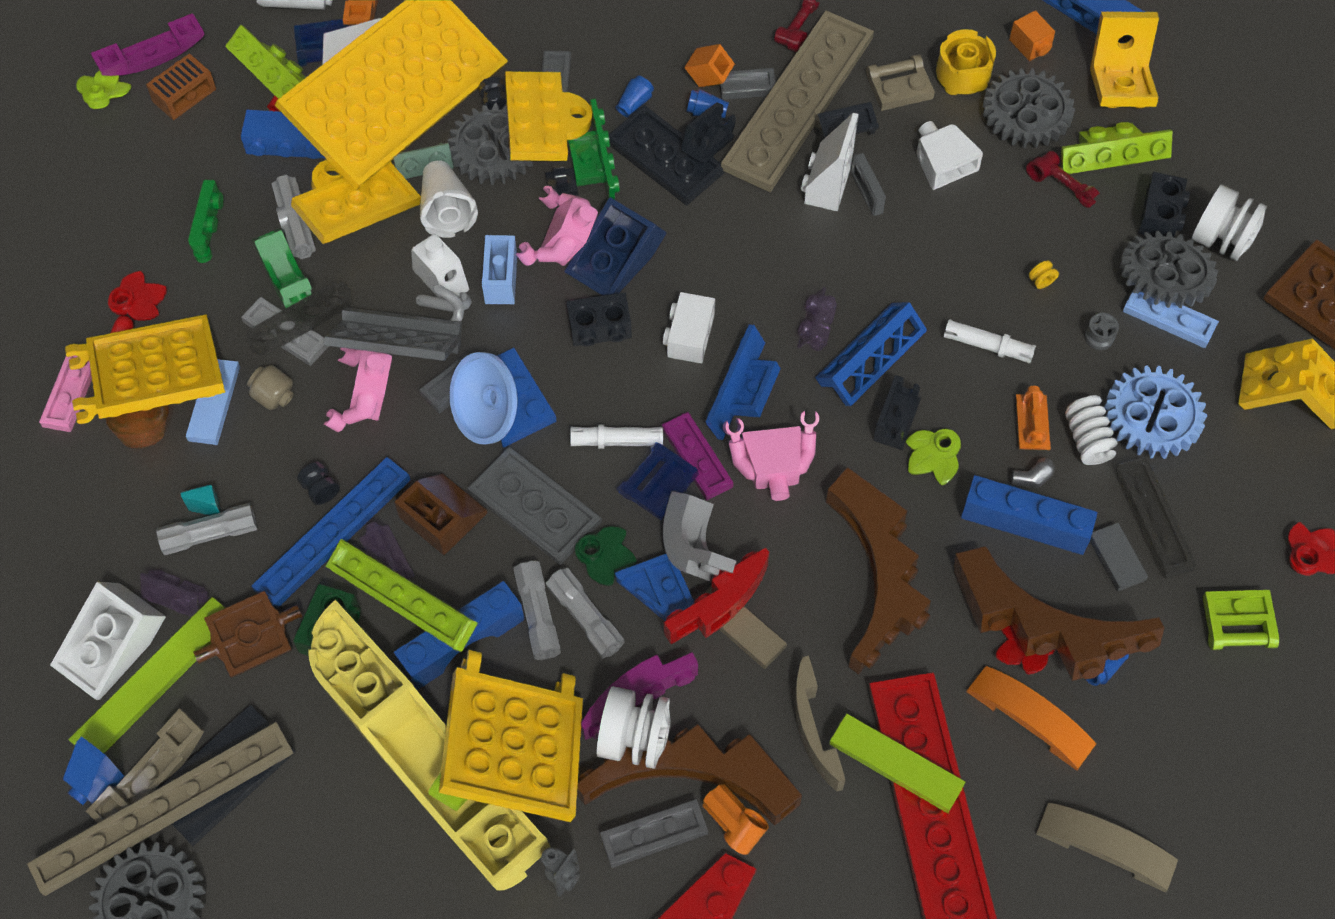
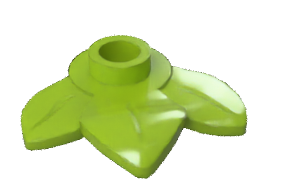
M100 71L94 77L85 75L80 77L76 84L77 91L82 94L84 102L92 109H101L108 106L111 98L124 96L132 87L129 83L119 82V75L105 76Z
M941 429L935 433L928 430H920L913 433L906 440V444L914 450L908 464L911 475L926 474L933 471L941 486H944L953 479L959 468L956 455L961 449V440L956 432L950 429ZM941 440H950V446L947 448L941 447L939 445Z

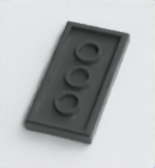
M510 446L467 488L470 495L560 566L575 551L576 543L582 537L590 535L602 523V518Z

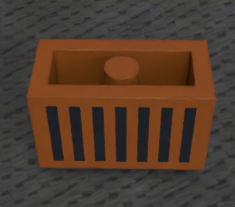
M190 53L146 84L153 103L173 121L216 90L211 72Z

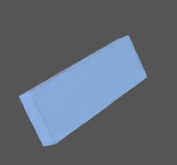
M1143 292L1131 293L1123 309L1124 313L1206 348L1219 322L1218 320L1184 305L1182 308H1178L1175 303H1171V306L1167 308L1165 301H1160L1159 304L1155 305L1154 298L1143 299Z
M217 359L225 393L196 400L186 433V438L189 442L218 445L240 370V365L237 361Z

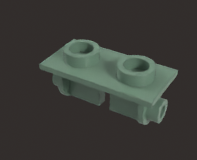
M441 142L439 145L402 152L394 158L395 167L405 179L423 175L425 166L433 161H444L452 169L454 168L449 143L442 144Z

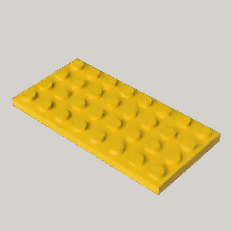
M405 0L279 98L275 106L357 190L390 163L399 153L403 152L479 88L480 82L492 77L501 70L508 60L451 0Z

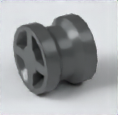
M1097 313L1092 316L1085 332L1086 343L1095 350L1110 348L1119 330L1117 319L1108 313Z

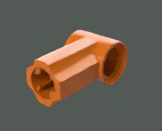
M725 784L718 785L703 799L704 809L726 832L724 834L725 841L740 854H749L769 828L767 821L756 811L746 808Z

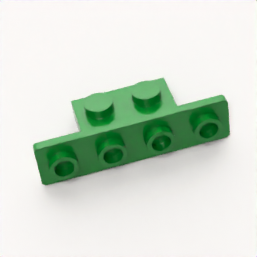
M596 98L590 99L594 131H589L577 139L567 140L577 186L605 182L608 199L611 197L615 200V193L620 192L618 176H612L611 170L615 169L613 153H607L606 147H610L609 134L607 130H602V125H605L603 108L598 109Z

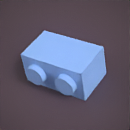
M485 235L482 276L485 304H515L517 273L515 236Z

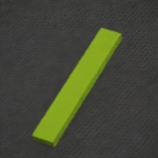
M340 539L325 566L457 651H463L478 624L473 619L343 539Z
M212 597L68 740L75 746L82 736L102 753H105L197 661L193 651L211 644L210 631L204 618L225 609V607Z

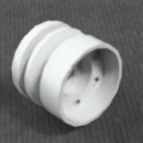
M1221 184L1204 211L1192 239L1208 248L1217 238L1222 239L1223 242L1219 252L1222 255L1225 254L1230 244L1235 245L1230 259L1238 261L1240 256L1250 248L1261 229L1267 206L1260 203L1254 214H1251L1248 211L1254 199L1249 198L1239 208L1235 206L1239 192Z
M611 687L602 715L597 742V757L620 761L626 747L632 748V764L639 765L643 751H647L646 767L655 769L658 759L665 749L671 722L669 712L670 698L661 696L656 711L652 710V694H646L641 708L635 707V691Z

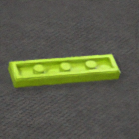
M849 714L845 715L830 740L829 745L946 813H949L966 783Z

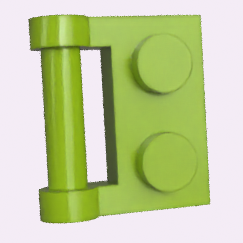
M1270 590L1210 591L1204 593L1203 603L1209 631L1208 642L1211 650H1222L1224 646L1264 645L1265 648H1278L1279 633ZM1262 625L1264 632L1223 633L1222 626Z

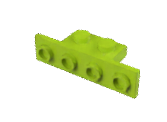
M243 25L238 27L225 46L278 99L306 78L301 73L303 71L301 66L285 58L287 53L276 44L269 46L260 42Z
M1121 122L1114 127L1108 128L1091 127L1089 131L1079 132L1080 144L1061 147V168L1068 174L1171 158L1173 131L1169 129L1143 134L1134 124L1129 122Z

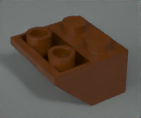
M444 474L417 480L394 502L399 518L442 555H445L488 513L484 507Z

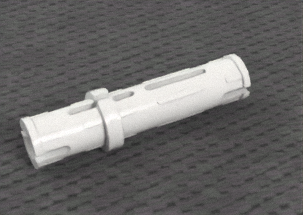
M949 319L945 329L946 332L944 333V338L998 353L997 356L1001 358L1008 356L1028 364L1031 363L1036 345L1011 339V335L1004 334V336L955 322Z
M598 424V427H571V446H598V449H604V446L663 447V427L616 428L604 427V424Z

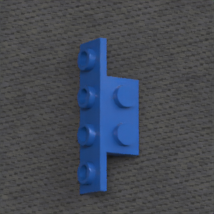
M749 324L744 336L741 338L740 346L733 361L730 363L728 373L719 388L712 409L707 415L706 424L718 440H723L726 433L723 430L724 422L728 421L730 425L734 415L760 418L781 369L776 361L758 360L765 341L755 325Z

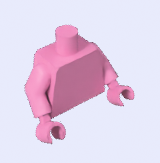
M545 186L543 190L548 196L544 198L539 197V199L550 209L558 205L559 207L555 211L541 248L538 251H534L528 242H524L519 245L522 253H516V256L526 266L533 264L537 259L539 262H557L565 266L587 242L598 211L591 207L590 202L585 198L565 193L559 195L551 186Z
M340 348V350L345 352L343 358L338 359L339 362L351 367H355L359 363L350 408L345 410L343 414L330 409L326 413V416L330 419L324 425L336 432H340L346 423L353 424L365 419L379 420L392 361L391 355Z
M805 411L801 413L800 421L804 425V431H801L800 426L743 432L744 424L739 418H736L738 428L735 432L729 430L728 421H725L723 424L724 432L731 437L729 447L733 465L746 479L753 481L755 488H770L771 498L774 501H782L789 498L788 486L799 483V476L807 472L815 456L816 432L813 429L819 422V415L816 411L815 421L812 424L805 423Z

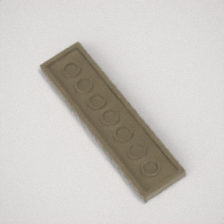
M825 11L721 162L723 171L771 193L814 128L817 114L823 113L872 41L874 31Z

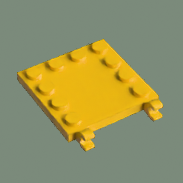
M207 314L86 338V344H70L65 347L67 357L78 356L77 358L69 359L71 370L82 368L88 360L90 362L95 396L89 398L79 397L72 400L74 411L85 410L76 413L78 424L90 422L96 414H98L99 419L117 417L126 413L146 411L155 407L180 404L184 401L203 397L209 398L225 393Z
M468 650L467 659L463 658L461 668L457 667L452 676L439 793L571 822L576 816L583 698L574 696L575 676L563 673L561 675V682H556L555 691L479 673L482 653Z

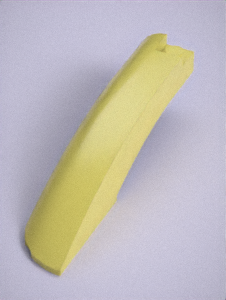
M336 600L332 602L317 620L312 631L311 650H308L310 666L316 679L391 770L496 890L500 891L515 886L527 877L525 871L541 858L545 849L550 847L547 838L522 811L468 799L456 812L428 794L430 787L441 773L446 725L414 688L413 684Z

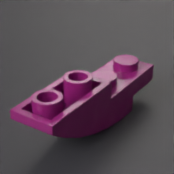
M693 652L665 665H662L658 655H655L623 674L601 694L589 709L581 723L584 739L587 740L591 737L598 739L602 715L611 687L635 691V707L641 708L646 694H652L654 700L662 696L666 689L675 685L678 687L685 686L695 679V676L698 675V662Z

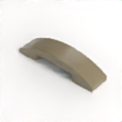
M805 656L802 657L795 688V715L799 735L805 751L818 773L836 792L841 791L844 788L846 779L837 749L823 751L808 699L816 697L818 685L810 658Z
M179 708L157 732L160 739L116 787L109 785L86 812L99 823L154 792L182 767L196 747L204 731Z
M1047 804L1036 835L1067 849L1072 845L1134 873V879L1165 893L1169 888L1178 859L1162 848L1127 829L1091 814L1058 804Z

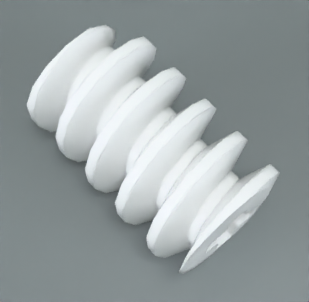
M1097 395L1077 399L1067 406L1065 413L1069 421V427L1073 432V438L1077 442L1076 447L1079 453H1081L1080 458L1086 465H1096L1111 460L1116 455V451L1111 449L1118 444L1115 438H1109L1114 432L1112 428L1106 427L1110 422L1108 417L1103 416L1106 411L1104 407L1099 406L1102 400Z

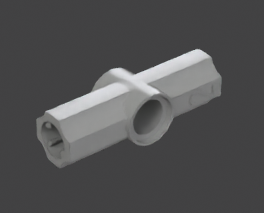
M288 175L279 176L271 184L278 205L276 211L282 231L286 234V241L293 257L300 259L310 257L316 251L310 228L291 207L292 198L301 194L295 177H289Z

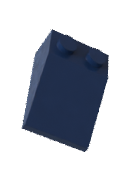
M610 197L594 222L587 242L574 255L564 272L602 296L618 294L653 257L667 233L656 224Z

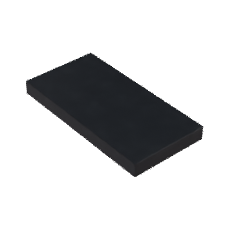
M646 105L642 106L609 134L610 147L686 206L725 173L721 163L714 157L706 163H702L681 151L684 135Z
M250 705L157 789L267 728L270 724ZM290 745L293 753L295 754V749ZM292 755L175 821L172 825L194 846Z

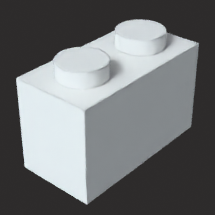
M680 292L678 303H672L669 319L673 320L671 328L666 327L663 338V345H667V355L669 358L703 363L715 315V298Z

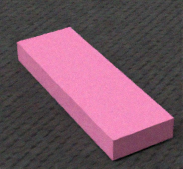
M78 356L65 357L39 421L42 427L66 432L72 431L77 419L76 413L80 411H74L72 400L79 397L85 398L92 381L89 360L82 368L71 370L69 359L77 358Z

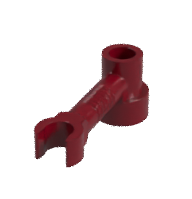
M804 0L801 9L789 27L784 28L780 26L777 29L774 41L788 46V50L798 52L807 38V33L801 31L800 28L808 16L817 10L820 3L816 2V0Z
M1048 151L1043 156L1036 157L1027 164L1026 171L1032 180L1042 182L1052 175L1073 191L1083 206L1090 208L1096 203L1094 198L1100 194L1099 191L1093 186L1080 183L1059 167L1060 158L1054 151Z

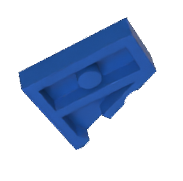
M667 554L615 572L617 583L664 621L672 612L678 609L685 610L694 603L681 571L671 563Z

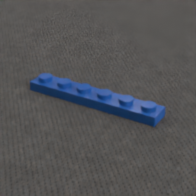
M386 457L251 586L254 592L258 594L265 591L271 605L277 610L331 557L340 539L348 541L411 480L409 474Z

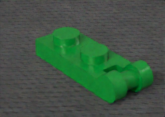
M203 180L188 238L195 259L199 263H206L212 258L209 245L212 233L217 231L218 209L221 210L223 207V194L219 192L215 180Z

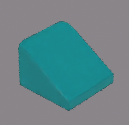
M212 485L181 493V497L189 511L205 515L221 513L219 498Z

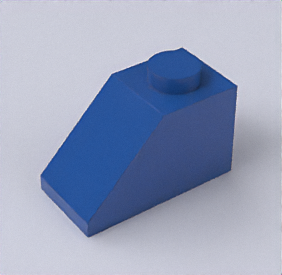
M81 736L76 742L63 780L71 787L68 794L81 805H84L87 801L93 804L109 785L116 787L125 776L104 753Z

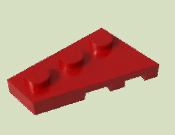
M725 853L658 919H733L756 873V868Z

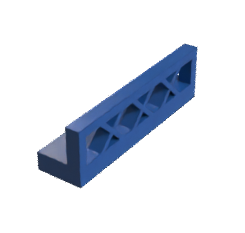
M910 302L891 303L815 378L821 387H833L845 406H852L927 331V328ZM909 319L915 330L909 336H903L904 322ZM888 338H893V352L890 355H883L884 342ZM869 357H875L874 371L871 374H864L865 361ZM849 376H855V390L849 394L842 383Z

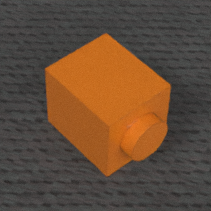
M1035 10L1013 22L1009 40L1031 61L1038 56L1046 55L1051 50L1056 31Z
M721 44L696 48L684 68L699 87L723 84L735 63Z

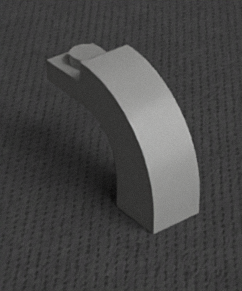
M671 492L663 525L664 546L671 563L680 571L710 581L712 574L718 576L720 570L733 573L736 560L711 552L707 547L706 529L714 504L689 494Z

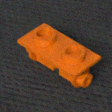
M1030 386L1025 394H1016L1019 449L1050 450L1047 395H1043L1038 386Z

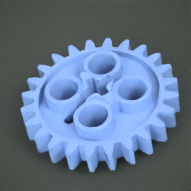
M1146 365L1142 374L1139 370L1133 368L1130 376L1123 373L1120 381L1115 380L1112 389L1109 390L1106 399L1108 400L1104 408L1108 411L1106 417L1112 422L1110 428L1113 431H1119L1116 440H1128L1126 449H1130L1135 445L1138 447L1137 455H1141L1145 449L1149 451L1150 458H1153L1156 451H1159L1162 458L1166 459L1169 450L1175 456L1179 455L1181 449L1188 451L1191 444L1196 443L1205 427L1203 423L1207 417V414L1203 412L1206 403L1198 402L1202 393L1191 392L1194 386L1193 382L1186 385L1182 383L1185 375L1182 374L1178 378H1174L1173 369H1170L1167 374H1163L1161 366H1158L1155 372H1151L1148 365ZM1160 391H1164L1165 396L1158 410L1157 418L1151 432L1148 433L1145 430ZM1141 392H1145L1149 394V396H1145ZM1171 403H1174V404L1178 405L1179 407H1175V406L1171 405ZM1131 416L1139 418L1140 421L1133 419ZM1161 427L1167 428L1170 432L1164 431Z

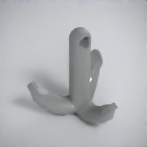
M435 285L433 291L436 295H440L443 298L422 294L416 297V303L419 306L453 312L450 320L459 322L463 319L464 311L472 303L470 296L465 292H460L459 298L455 293L444 288L442 285Z

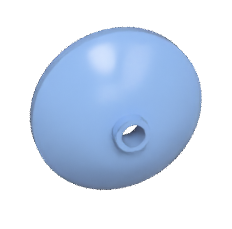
M487 352L469 354L457 365L451 379L450 405L454 420L464 436L474 443L492 444L500 441L511 429L517 412L518 398L514 379L507 366L497 356Z

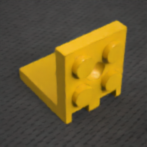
M1101 12L1090 67L1100 106L1108 108H1145L1157 106L1159 97L1149 69L1159 21L1157 12ZM1124 35L1132 36V39L1127 43L1118 42Z
M1313 338L1246 353L1238 403L1244 410L1302 399L1330 429H1335V361ZM1278 371L1277 373H1275V374L1272 376L1271 380H1268L1269 376H1270L1273 372Z

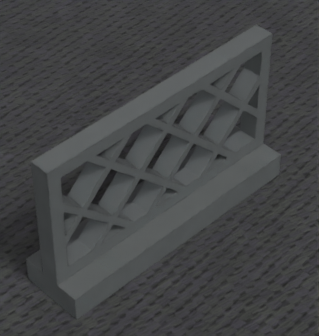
M345 307L342 310V321L325 336V346L445 361L451 353L458 354L460 351L462 322Z

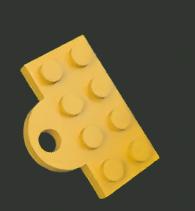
M505 71L510 160L567 161V140L577 139L586 134L590 129L592 110L588 102L576 94L562 92L561 72ZM574 114H580V115H582V116H584V117H582V118H575V117H573L572 115H574Z
M324 160L312 172V190L295 196L291 200V207L321 243L325 244L420 205L421 196L391 162L356 190L340 173L339 175L327 174L326 172L328 171L339 172L328 160Z

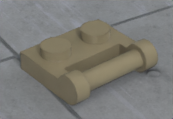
M920 54L900 62L878 67L874 64L866 67L868 81L881 111L934 98L935 91L924 69ZM910 70L914 73L884 81L880 79V77Z

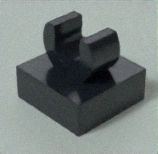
M565 165L553 167L554 171L545 172L547 186H551L559 195L565 193L578 196L573 168L565 169Z

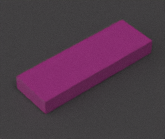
M689 412L661 424L663 433L706 501L733 488L732 479Z

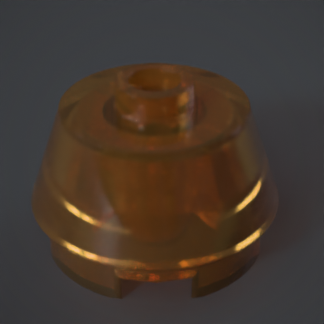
M165 405L146 411L141 410L117 417H107L106 424L123 445L129 448H145L156 444L163 438L169 409Z

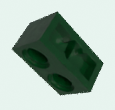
M318 585L293 640L300 654L309 656L308 650H311L313 628L321 614L335 600L358 623L361 608L354 594L325 585Z

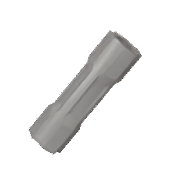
M250 503L228 508L218 514L156 528V533L161 551L165 556L186 550L193 545L256 531L258 527L253 508Z
M529 561L520 563L513 569L529 628L528 633L534 659L545 660L554 658L561 653L549 609L540 562Z
M569 568L560 569L552 574L546 582L547 588L560 605L567 608L585 631L588 641L601 658L610 657L619 651L620 647L625 643L624 638L613 624L601 615L584 593L582 585Z

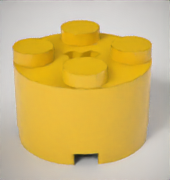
M969 29L957 30L947 36V39L940 46L936 75L948 94H973L984 91L987 88L996 57V49L993 42L987 36L984 39L978 36L977 31Z

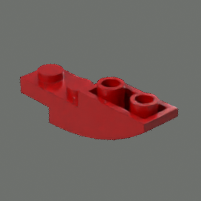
M767 548L759 552L752 551L746 554L740 563L735 565L733 573L720 570L718 576L714 575L712 579V594L705 593L699 596L693 605L687 609H678L672 612L664 622V635L672 645L698 628L706 639L728 623L746 605L761 583L769 562V551Z

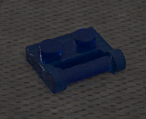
M343 19L295 25L294 33L299 66H308V63L323 61V50L321 49H323L324 33L349 27V24H343Z
M655 442L650 448L651 453L627 482L622 481L617 490L623 497L632 500L653 516L662 520L665 516L671 492L684 493L699 475L696 467L662 444ZM659 461H664L665 464L660 468V470L655 474V476L650 480V482L645 486V488L642 491H639L637 489L638 486L649 475V473L654 469V467L659 463Z

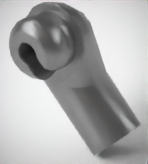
M1041 458L1030 471L1013 470L1011 485L1039 488L1053 476L1055 465L1049 458Z

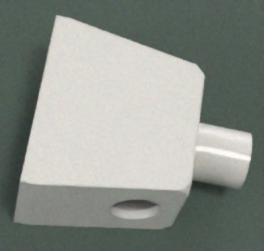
M929 121L920 127L919 133L922 137L919 139L916 154L932 190L979 171L983 152L956 125L951 124L938 130L935 124Z
M433 234L413 247L411 250L413 271L432 291L435 285H442L460 297V292H467L469 290L461 261L438 235ZM446 274L448 276V281H445Z

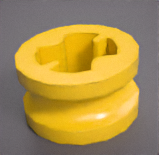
M1049 260L1039 263L1029 273V278L1035 281L1037 289L1049 286L1059 276L1057 269H1052L1053 264Z

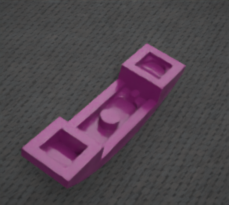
M192 13L169 22L170 31L121 50L117 43L92 52L91 56L102 75L132 74L156 67L179 56L196 44L205 34Z

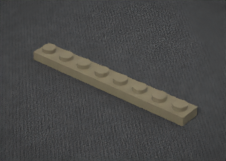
M277 722L27 863L40 893L44 896L52 893L113 858L115 855L127 850L128 847L134 846L294 754Z

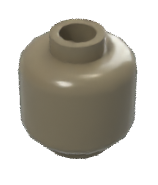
M273 365L265 368L260 366L247 382V386L250 387V397L268 410H274L279 406L285 408L294 396V393L291 391L293 387L292 379Z

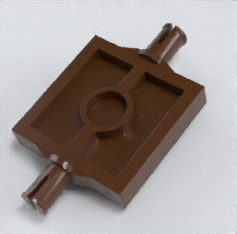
M263 591L205 617L204 620L210 631L211 644L193 651L194 656L197 657L198 664L217 656L224 662L230 677H236L292 651L285 636V624L300 617L302 618V615L297 605L279 613L271 605L266 592Z

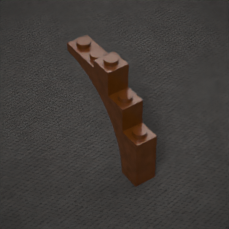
M847 467L828 488L826 503L845 519L858 536L869 559L874 579L875 604L872 619L864 637L851 654L848 666L859 675L865 667L871 669L881 656L879 650L885 643L890 646L901 631L909 636L915 628L918 630L923 628L931 616L928 613L931 600L909 585L919 571L916 568L919 555L898 540L907 528L905 520L908 511Z
M986 546L956 553L954 574L980 633L991 630L1000 631L1007 626H1012L1026 657L1035 654L1044 655L1057 649L1072 681L1081 678L1092 679L1103 673L1105 662L1108 659L1118 660L1128 654L1140 651L1150 652L1161 644L1165 627L1159 617L1139 621H1102L1079 617L1043 603L1016 585L997 565Z
M696 725L691 730L685 728L679 732L673 739V744L667 739L665 749L659 757L655 769L646 767L647 751H643L639 765L632 764V748L626 747L620 761L605 758V763L596 770L591 768L585 771L578 778L577 796L584 805H587L610 790L631 782L657 777L687 778L711 783L715 786L725 784L732 793L756 807L774 826L798 808L802 799L801 793L750 734L743 740L740 738L733 740L725 748L724 751L726 753L723 754L699 725Z

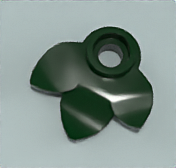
M613 526L606 527L596 535L582 537L576 543V557L582 564L586 565L588 576L593 581L601 585L612 586L615 578L614 572L637 564L634 554L622 545L626 537L625 529ZM589 548H594L597 551L592 555L586 554V550Z

